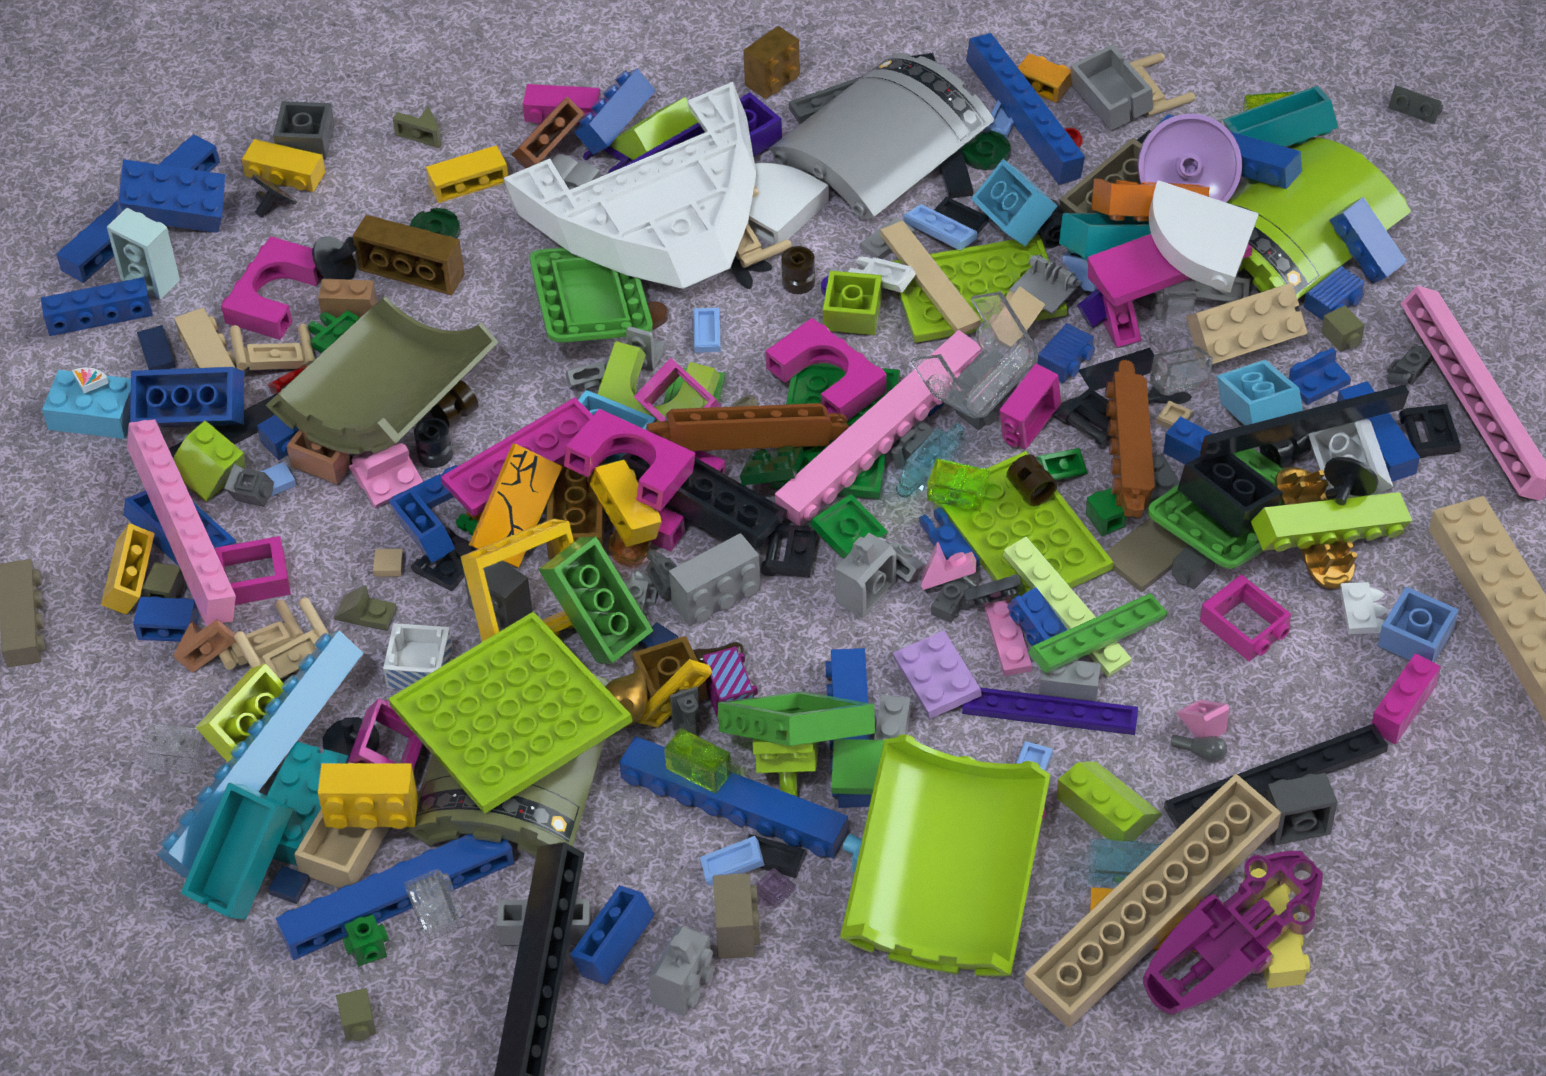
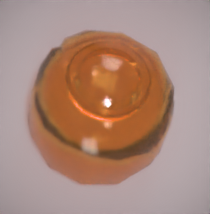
M616 529L610 535L608 541L609 555L617 563L628 567L644 561L651 547V540L626 547Z

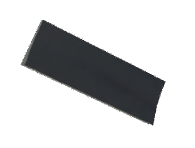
M629 453L621 457V460H625L628 467L635 472L637 482L639 483V479L650 468L649 463L643 458ZM696 457L693 473L665 505V507L684 516V518L724 541L741 533L756 552L774 529L785 519L787 510L750 488L742 486L738 481Z

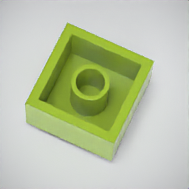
M830 271L823 305V324L829 331L867 335L876 334L882 299V275Z

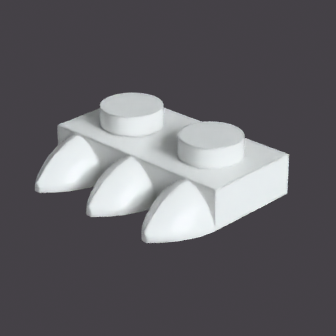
M1369 582L1341 583L1340 594L1348 634L1380 633L1385 620L1376 617L1383 615L1388 609L1374 601L1381 599L1385 594L1376 588L1370 587Z

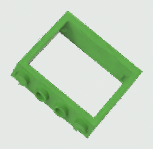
M804 691L718 702L717 719L719 722V732L788 746L875 733L874 704Z

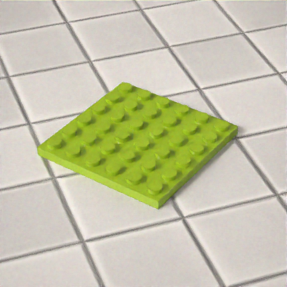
M534 611L388 698L391 708L484 814L633 722L631 714Z

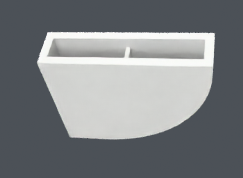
M754 163L756 170L754 186L758 188L759 194L752 198L748 224L756 237L774 245L789 239L829 203V185L822 180L793 167L773 163Z
M1158 180L1149 211V226L1158 250L1178 271L1215 289L1231 292L1259 213Z

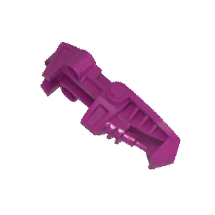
M1284 851L1266 856H1252L1245 862V880L1240 884L1238 891L1224 903L1215 894L1208 895L1200 901L1196 908L1173 929L1162 943L1144 974L1143 985L1153 1004L1165 1013L1174 1015L1208 1002L1228 991L1249 974L1263 972L1272 963L1274 956L1267 947L1287 929L1299 935L1311 932L1315 925V906L1319 900L1323 881V872L1302 851ZM1259 868L1263 869L1266 875L1256 878L1250 873L1252 870ZM1303 870L1307 871L1311 876L1305 880H1300L1295 877V873ZM1276 882L1279 886L1285 883L1296 896L1286 904V909L1279 916L1275 914L1259 929L1255 930L1257 926L1275 912L1270 903L1261 898L1242 916L1240 914ZM1297 912H1304L1308 914L1309 918L1306 921L1300 922L1295 920L1293 916ZM1194 949L1196 950L1199 961L1190 967V972L1182 979L1177 980L1174 977L1167 981L1161 975ZM1211 972L1186 994L1187 989L1185 987L1195 979L1200 980Z

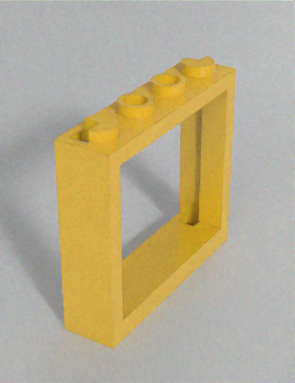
M551 519L461 556L482 642L499 632L483 568L548 541L552 542L554 555H558L574 542L569 521ZM564 610L542 619L556 636L560 634V630L574 628Z

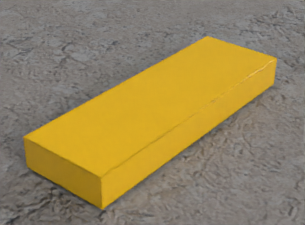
M689 659L647 701L645 711L638 723L659 728L671 715L670 695L676 694L680 690L699 687L713 673L710 666Z

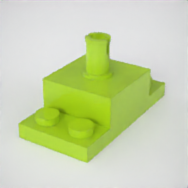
M754 739L753 754L756 756V773L779 772L780 791L797 797V772L816 771L818 764V742L788 746Z

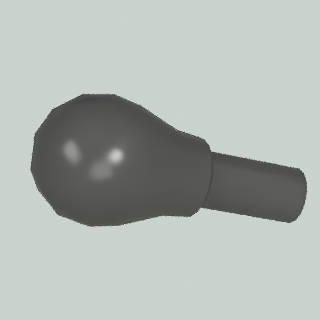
M1173 734L1171 738V746L1192 750L1193 753L1211 762L1222 760L1228 750L1225 741L1217 736L1195 737L1192 739Z

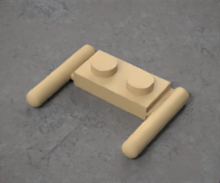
M1162 52L1129 62L1152 88L1153 110L1145 113L1147 117L1195 100L1193 92L1165 100V95L1144 69L1145 67L1163 62L1165 56Z
M755 186L752 198L759 194V190ZM747 224L735 256L737 259H740L741 266L746 268L784 252L792 247L790 240L786 239L762 249L761 243L749 224Z
M306 324L298 326L301 346L300 343L247 344V347L243 346L240 327L237 325L230 328V335L237 369L245 370L247 367L250 370L298 369L303 365L309 366L315 360L308 326Z
M301 598L299 605L314 630L280 646L261 658H258L243 631L235 633L234 639L251 668L266 664L280 680L300 670L298 667L299 663L305 656L314 652L317 648L314 644L318 638L324 633L329 634L309 598Z
M278 600L275 603V607L284 623L279 621L246 634L258 658L304 634L284 600ZM236 642L219 654L227 670L233 669L236 664L241 666L248 663Z

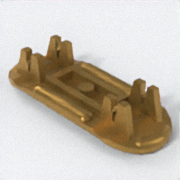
M1286 467L1279 471L1275 478V487L1283 492L1281 497L1282 504L1290 505L1329 500L1326 497L1325 491L1329 485L1328 481H1321V478L1325 475L1324 471L1318 470L1311 473L1299 467ZM1344 541L1334 542L1331 545L1316 544L1300 549L1307 570L1312 578L1319 585L1327 589L1340 588L1341 583H1348L1354 574V562L1357 554L1356 552H1351L1353 548L1352 542L1344 543Z

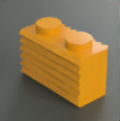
M1028 53V56L1018 65V69L1037 94L1054 103H1058L1072 86L1071 70L1065 65L1050 62L1043 56H1035Z

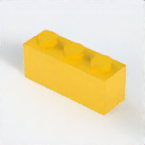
M257 139L252 141L241 159L245 176L251 179L253 175H257L275 185H285L297 190L314 192L326 172L323 155Z
M497 145L426 166L428 184L438 203L505 183L503 178L508 176L507 164Z
M625 460L595 467L590 486L626 547L656 539L661 526L660 514L652 507L636 500L638 482L635 472L628 467Z
M130 523L123 530L115 543L102 597V606L127 615L139 600L155 533Z

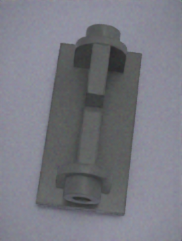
M1395 85L1388 108L1435 124L1438 114L1440 115L1443 110V105H1441L1442 101Z
M696 686L670 695L673 731L680 729L683 736L687 739H695L700 733L697 722H700L698 687Z

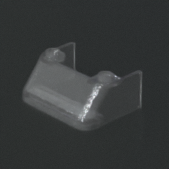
M1002 291L976 295L971 298V301L984 320L976 331V340L982 352L957 378L941 354L917 357L910 361L933 397L971 418L987 416L1038 360L1036 345Z

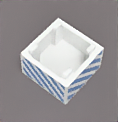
M393 623L383 667L387 688L405 689L450 662L453 648L450 628Z

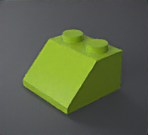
M206 421L202 422L185 437L173 457L184 484L206 503L225 487L234 464L245 469L244 452Z

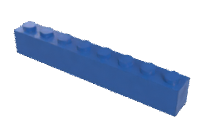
M992 33L969 38L966 62L996 102L1000 101L1002 110L1009 119L1010 117L1012 118L1016 129L1058 185L1080 179L1085 160L1084 154Z
M193 134L159 165L210 172L220 162L216 145ZM117 201L56 253L62 272L84 283L114 257L107 226L116 218Z
M637 736L634 737L619 762L621 778L630 785H640L650 789L656 795L672 797L685 806L693 805L701 808L707 814L722 816L729 819L735 825L751 827L764 836L772 835L780 838L788 845L801 846L819 857L827 856L834 859L848 833L847 815Z
M473 834L452 839L449 843L435 849L426 850L415 858L401 861L392 868L380 873L371 874L362 881L343 886L332 894L318 897L309 904L286 911L283 915L276 917L280 935L294 961L347 937L345 924L352 922L356 918L374 914L378 924L513 865L512 848L508 840L502 838L500 843L475 839Z

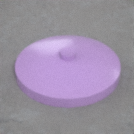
M1200 114L1177 115L1158 124L1145 138L1138 156V177L1140 184L1142 181L1157 183L1159 180L1165 183L1210 187V198L1226 203L1235 192L1240 181L1242 172L1240 149L1231 132L1217 120Z

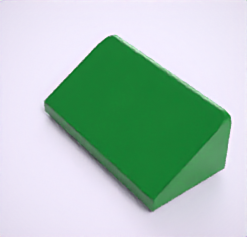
M1080 448L1036 457L1043 465L1044 470H1047L1055 480L1088 474Z

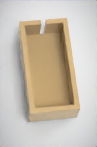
M1293 283L1187 315L1186 320L1201 367L1308 334L1301 311L1296 312L1295 310L1299 303Z
M320 810L294 854L298 870L308 874L310 878L338 888L355 884L361 879L390 827H375L372 829H365L363 827H345L343 829L325 827L322 810Z

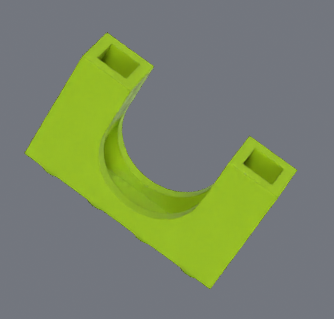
M615 341L598 395L654 417L634 398L637 394V381L646 354L639 347ZM689 361L686 372L713 396L720 374L715 368ZM683 380L680 391L671 401L654 407L666 418V413L671 409L703 408L708 402Z

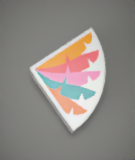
M87 367L72 370L73 376L84 394L109 384L107 376L100 370Z

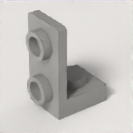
M629 326L626 330L627 344L641 348L646 354L641 369L653 371L665 350V343L653 340L651 332Z

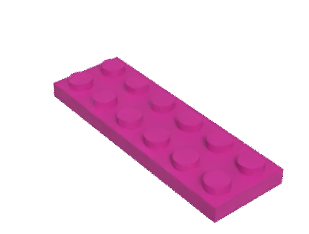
M574 397L441 476L442 484L474 517L484 510L512 443L561 465L565 461L566 446L593 415Z

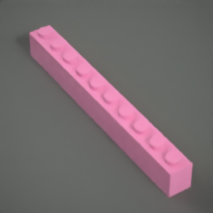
M1417 285L1400 303L1519 496L1542 500L1546 496L1545 459L1439 292Z
M960 330L952 335L796 475L795 479H791L775 493V503L787 510L786 518L794 524L802 526L807 521H811L816 517L822 507L832 503L842 489L851 486L863 470L867 471L881 454H886L891 449L893 443L906 435L913 425L918 421L924 420L934 406L944 402L947 395L954 388L956 389L957 378L983 360V346Z
M156 420L129 423L128 452L205 625L211 624L216 619L221 623L232 622L236 595Z

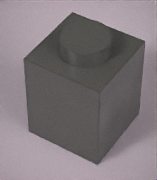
M1188 544L1173 559L1172 576L1178 583L1187 585L1194 590L1214 571L1215 562Z

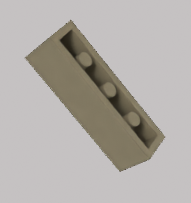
M32 559L0 564L1 652L7 668L40 663L41 652L46 650L43 634L40 635V629H44V619L42 612H39L38 609L43 607L41 591L37 590V586L42 585L40 570L34 568Z

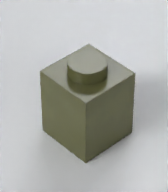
M1344 305L1324 315L1321 333L1342 352L1348 348L1353 349L1362 342L1365 325Z
M154 563L143 587L145 597L157 596L179 599L185 585L180 567L173 564Z
M367 988L336 995L346 1041H361L367 1039L370 1035L376 1034Z

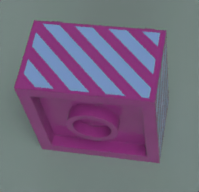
M736 646L703 655V663L709 665L713 672L706 679V686L716 718L718 715V702L754 698V695L758 694L757 686L751 685L744 668L745 656L743 653L739 654Z

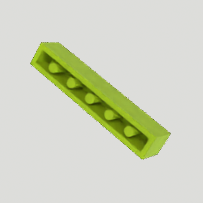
M1400 492L1351 497L1347 499L1345 505L1337 504L1334 499L1264 507L1251 523L1263 551L1276 550V552H1281L1292 547L1304 549L1311 545H1331L1334 542L1340 541L1346 543L1365 538L1367 541L1381 536L1394 538L1404 532V528L1412 522V518Z

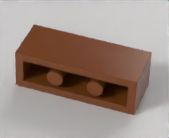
M567 96L511 155L525 168L540 163L585 113Z

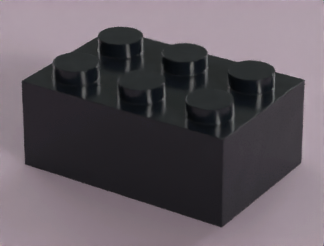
M1233 453L1205 461L1200 456L1185 464L1177 489L1237 538L1254 529L1251 521L1264 507L1279 506L1283 494L1281 490Z

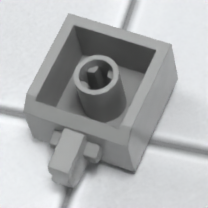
M870 533L864 538L859 537L853 543L851 552L845 559L841 558L834 569L836 603L862 618L896 583V552L891 545Z
M684 926L676 927L674 935L654 970L649 975L651 1002L682 1016L686 1015L690 1007L694 1008L700 998L702 984H707L714 972V966L711 965L713 951L710 950L709 936Z

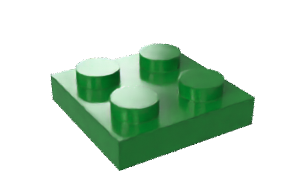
M852 494L814 517L810 523V526L844 559L851 552L853 543L859 537L864 538L870 533L877 538L881 537L884 539L888 533Z

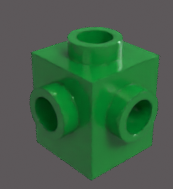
M374 914L356 918L352 922L345 924L347 937L342 938L347 954L354 955L358 967L387 957L384 942L389 941L383 924L377 925Z

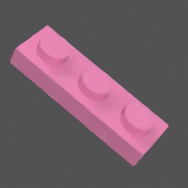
M1010 599L992 602L991 605L984 607L1004 676L1032 671V663L1021 627L1012 620L1007 608L1011 602Z

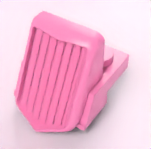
M397 442L390 448L376 453L363 451L361 454H356L352 457L353 464L349 466L359 487L364 489L374 508L388 503L393 496L423 482L409 457V450L403 443Z

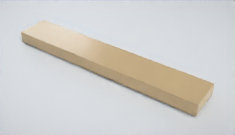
M903 220L880 229L882 239L903 265L911 266L914 269L916 275L913 279L955 333L958 330L965 333L981 325V319Z

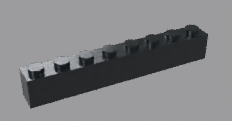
M565 842L540 846L537 849L494 1076H544L585 854Z

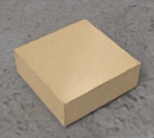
M1168 401L1157 417L1156 424L1170 429L1180 416L1190 420L1193 411Z
M375 549L374 577L402 576L403 549Z

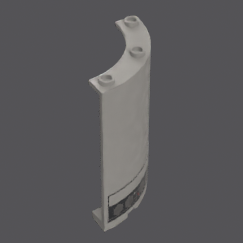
M897 53L888 56L769 149L773 153V158L777 164L807 171L825 181L852 207L853 212L861 220L876 216L995 121V119L976 94L971 96L962 87L965 83L948 69L922 56L914 58L909 53Z

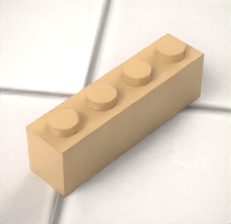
M204 307L174 318L178 335L195 368L235 367L236 361L232 351H226L227 344L222 333L217 334L218 327L213 315L208 317Z

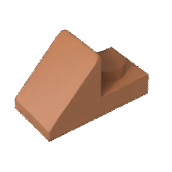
M218 619L203 630L194 622H191L174 653V658L193 673L236 642L234 639L235 633Z

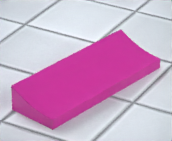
M1151 234L1088 257V279L1114 307L1191 279L1178 271L1163 257ZM1249 243L1243 259L1252 256V247Z

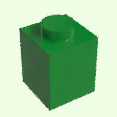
M1111 488L1095 492L1087 497L1085 514L1101 537L1126 527L1127 516L1124 515L1121 506H1116V495L1112 494Z

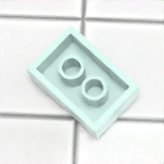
M126 208L107 226L122 281L144 277L148 293L158 299L164 297L180 281L168 234L169 231L164 224L155 222L140 212L137 213Z

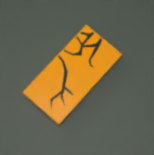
M512 443L469 546L480 549L537 526L562 466L520 445ZM526 551L503 561L519 568Z

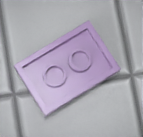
M944 630L893 652L895 662L930 719L982 696L979 685Z

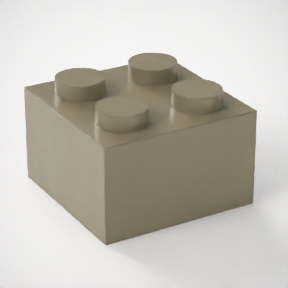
M750 873L713 875L718 959L755 957L754 945H760L757 887L756 885H750Z

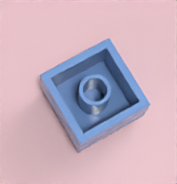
M1405 587L1381 627L1378 647L1407 660H1411L1416 653L1435 663L1454 631L1459 609L1409 587Z

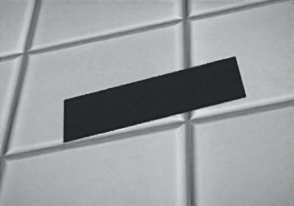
M1146 348L1079 369V373L1088 388L1096 391L1106 388L1107 382L1112 381L1114 371L1118 372L1117 368L1120 361L1127 360L1132 362L1135 374L1142 376L1163 370V367L1151 348Z

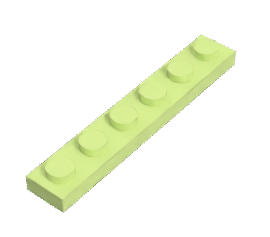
M1027 537L1022 538L1004 550L1003 556L1031 589L1037 587L1067 630L1096 618ZM1117 641L1088 654L1094 663H1101L1100 670L1107 677L1129 665L1132 659Z

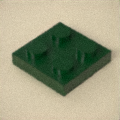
M784 446L776 451L768 452L766 449L754 451L750 454L740 474L742 486L795 479L805 457L803 447Z

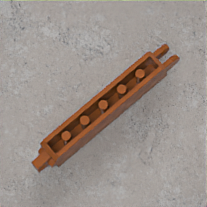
M1123 360L1119 362L1118 372L1114 371L1112 381L1107 382L1105 397L1109 398L1106 415L1110 417L1108 436H1112L1109 444V455H1113L1110 474L1114 475L1111 492L1116 495V506L1123 508L1125 516L1141 518L1143 510L1149 506L1150 497L1155 488L1147 379L1140 374H1135L1132 362Z
M822 403L671 409L666 413L665 421L648 423L646 430L691 451L765 449L784 446L829 445L830 440H836L850 426L846 424L847 418L845 414L828 413Z

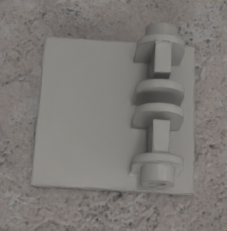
M1032 255L1029 260V264L1032 267L1009 289V292L1011 290L1015 293L1020 286L1046 304L1043 310L1053 314L1082 284V281L1078 280L1074 272H1069L1060 265L1056 266L1055 262L1049 263L1041 255Z

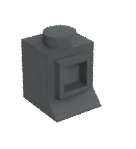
M234 464L224 489L236 501L265 507L268 497L273 492L274 482L265 472L244 469Z

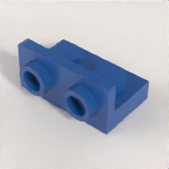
M1334 348L1318 352L1314 357L1298 362L1290 369L1289 380L1299 387L1301 400L1306 405L1349 385L1351 382V377L1335 361L1337 351Z
M1037 587L1022 596H1016L1007 606L1010 617L1022 627L1028 642L1032 646L1067 631Z

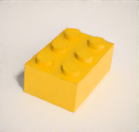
M321 763L318 797L325 827L343 829L345 827H363L365 829L375 827H392L395 829L415 827L418 794L412 763Z

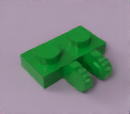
M349 310L338 318L323 312L319 318L327 326L326 328L315 321L308 324L310 332L315 335L311 339L312 347L323 353L359 317Z

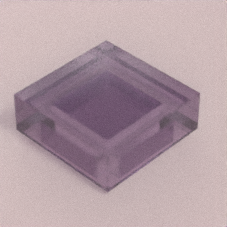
M775 868L771 869L755 884L757 895L774 908L779 906L796 890V885Z

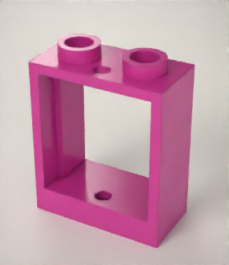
M672 358L634 396L659 422L665 421V417L652 405L680 376L708 402L703 408L722 406Z
M1035 363L1001 407L999 412L1002 435L1008 445L1012 447L1018 446L1026 450L1059 408L1061 397L1058 374Z
M280 536L214 548L225 573V566L267 558L273 559L275 575L230 583L236 595L235 605L291 595Z
M1242 574L1202 604L1200 622L1249 662L1257 655L1262 656L1265 654L1271 644L1276 640H1283L1290 631L1291 613ZM1241 602L1245 603L1271 624L1252 640L1223 617Z
M378 698L366 710L347 763H396L366 747L373 725L377 721L408 737L400 763H412L414 770L423 743L391 708L389 701Z

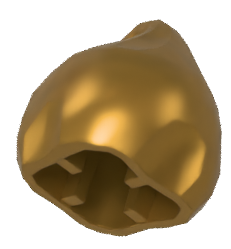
M637 668L632 674L615 678L605 686L632 716L633 722L625 727L638 722L646 708V674L643 669Z

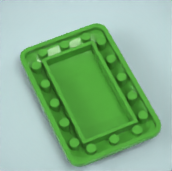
M565 248L540 249L530 254V266L545 330L550 340L563 343L626 337V330L629 326L648 332L652 331V319L640 278L624 275L574 255Z
M1253 448L1233 453L1275 486L1276 475L1283 468H1280L1279 465ZM1178 485L1149 505L1148 515L1152 520L1224 568H1237L1263 552L1254 529L1237 538L1178 491Z

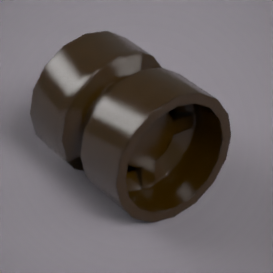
M794 246L785 250L781 256L782 285L784 289L792 294L808 293L815 286V256L813 252L803 246Z
M460 380L430 410L433 418L443 420L448 425V428L461 420V416L466 417L478 409V400L472 389L464 381Z
M1032 454L1024 455L1015 460L1009 467L1006 475L1010 483L1016 490H1019L1021 496L1030 506H1039L1045 503L1054 495L1058 483L1047 470H1044L1043 465Z

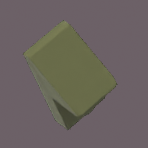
M430 107L425 109L420 118L399 112L394 115L392 119L396 136L440 148L439 127Z
M363 585L343 596L334 619L388 631L397 610L396 603L369 598L367 586Z

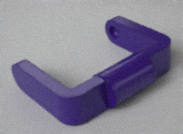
M610 145L603 149L615 159L620 160L618 164L609 170L608 174L629 163V157ZM588 150L584 153L583 159L587 161L594 155Z

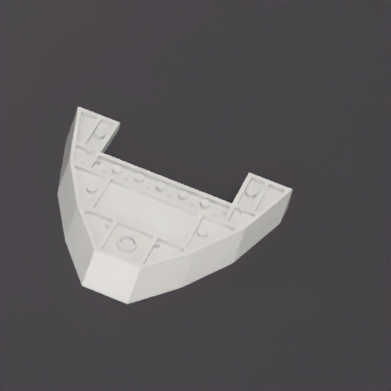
M733 82L687 101L690 111L705 133L571 190L568 189L550 159L503 178L510 202L519 216L570 253L627 276L684 289L730 269L748 224L756 178L748 121Z

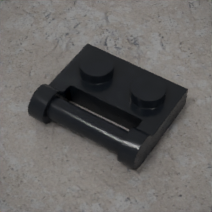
M1091 388L1065 406L1059 415V418L1065 423H1072L1095 440V444L1101 448L1105 447L1112 438V436H1108L1110 417L1106 415L1109 400ZM1079 412L1103 430H1099L1076 413Z
M1447 404L1406 408L1399 412L1400 422L1404 424L1409 441L1420 456V459L1427 455L1459 452L1461 444ZM1415 420L1422 421L1428 442H1421Z
M779 524L769 535L766 558L761 564V573L764 576L780 574L810 577L817 532L810 526ZM783 537L787 538L784 561H776L780 539Z
M445 527L455 549L443 557L434 569L429 567L431 562L425 554L421 559H416L413 562L411 569L414 573L453 591L464 578L461 556L478 549L469 546L470 541L456 535L450 528Z

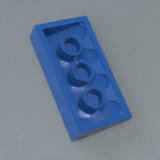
M146 490L125 498L124 516L133 525L155 533L153 543L179 566ZM194 503L214 548L236 544V540Z

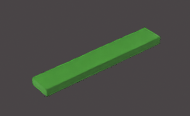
M1149 593L1031 646L1028 654L1046 674L1166 618L1168 612Z

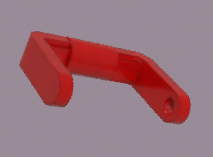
M302 366L270 382L268 387L271 393L278 394L281 388L287 386L307 366Z

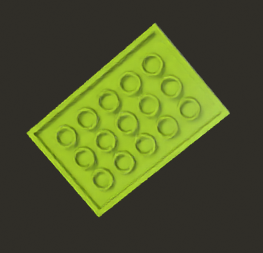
M1035 235L1026 246L1012 239L967 247L961 250L956 249L930 254L981 319L979 327L964 334L989 330L990 326L987 325V322L995 311L999 314L1005 307L1001 303L1009 293V289L1032 267L1029 264L1032 255H1041L1049 261L1040 235ZM900 260L891 261V262H895V263L902 264V263L900 262ZM914 279L911 280L902 293L897 292L914 343L951 337L955 334V331ZM1064 302L1053 314L1042 310L1035 321L1066 316V303Z
M1027 451L932 492L933 502L947 514L949 521L953 523L978 556L980 564L993 581L1018 574L1005 559L1003 552L1006 548L1024 537L1031 541L1070 588L1076 587L1113 569L1114 562L1057 489L1054 495L1045 503L1039 506H1030L1021 496L1019 490H1016L1007 479V471L1011 464L1018 458L1027 455ZM1023 579L1022 582L1025 590L1018 592L1019 596L1032 590Z

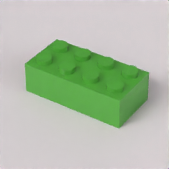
M580 537L538 569L597 663H613L654 631L597 537Z

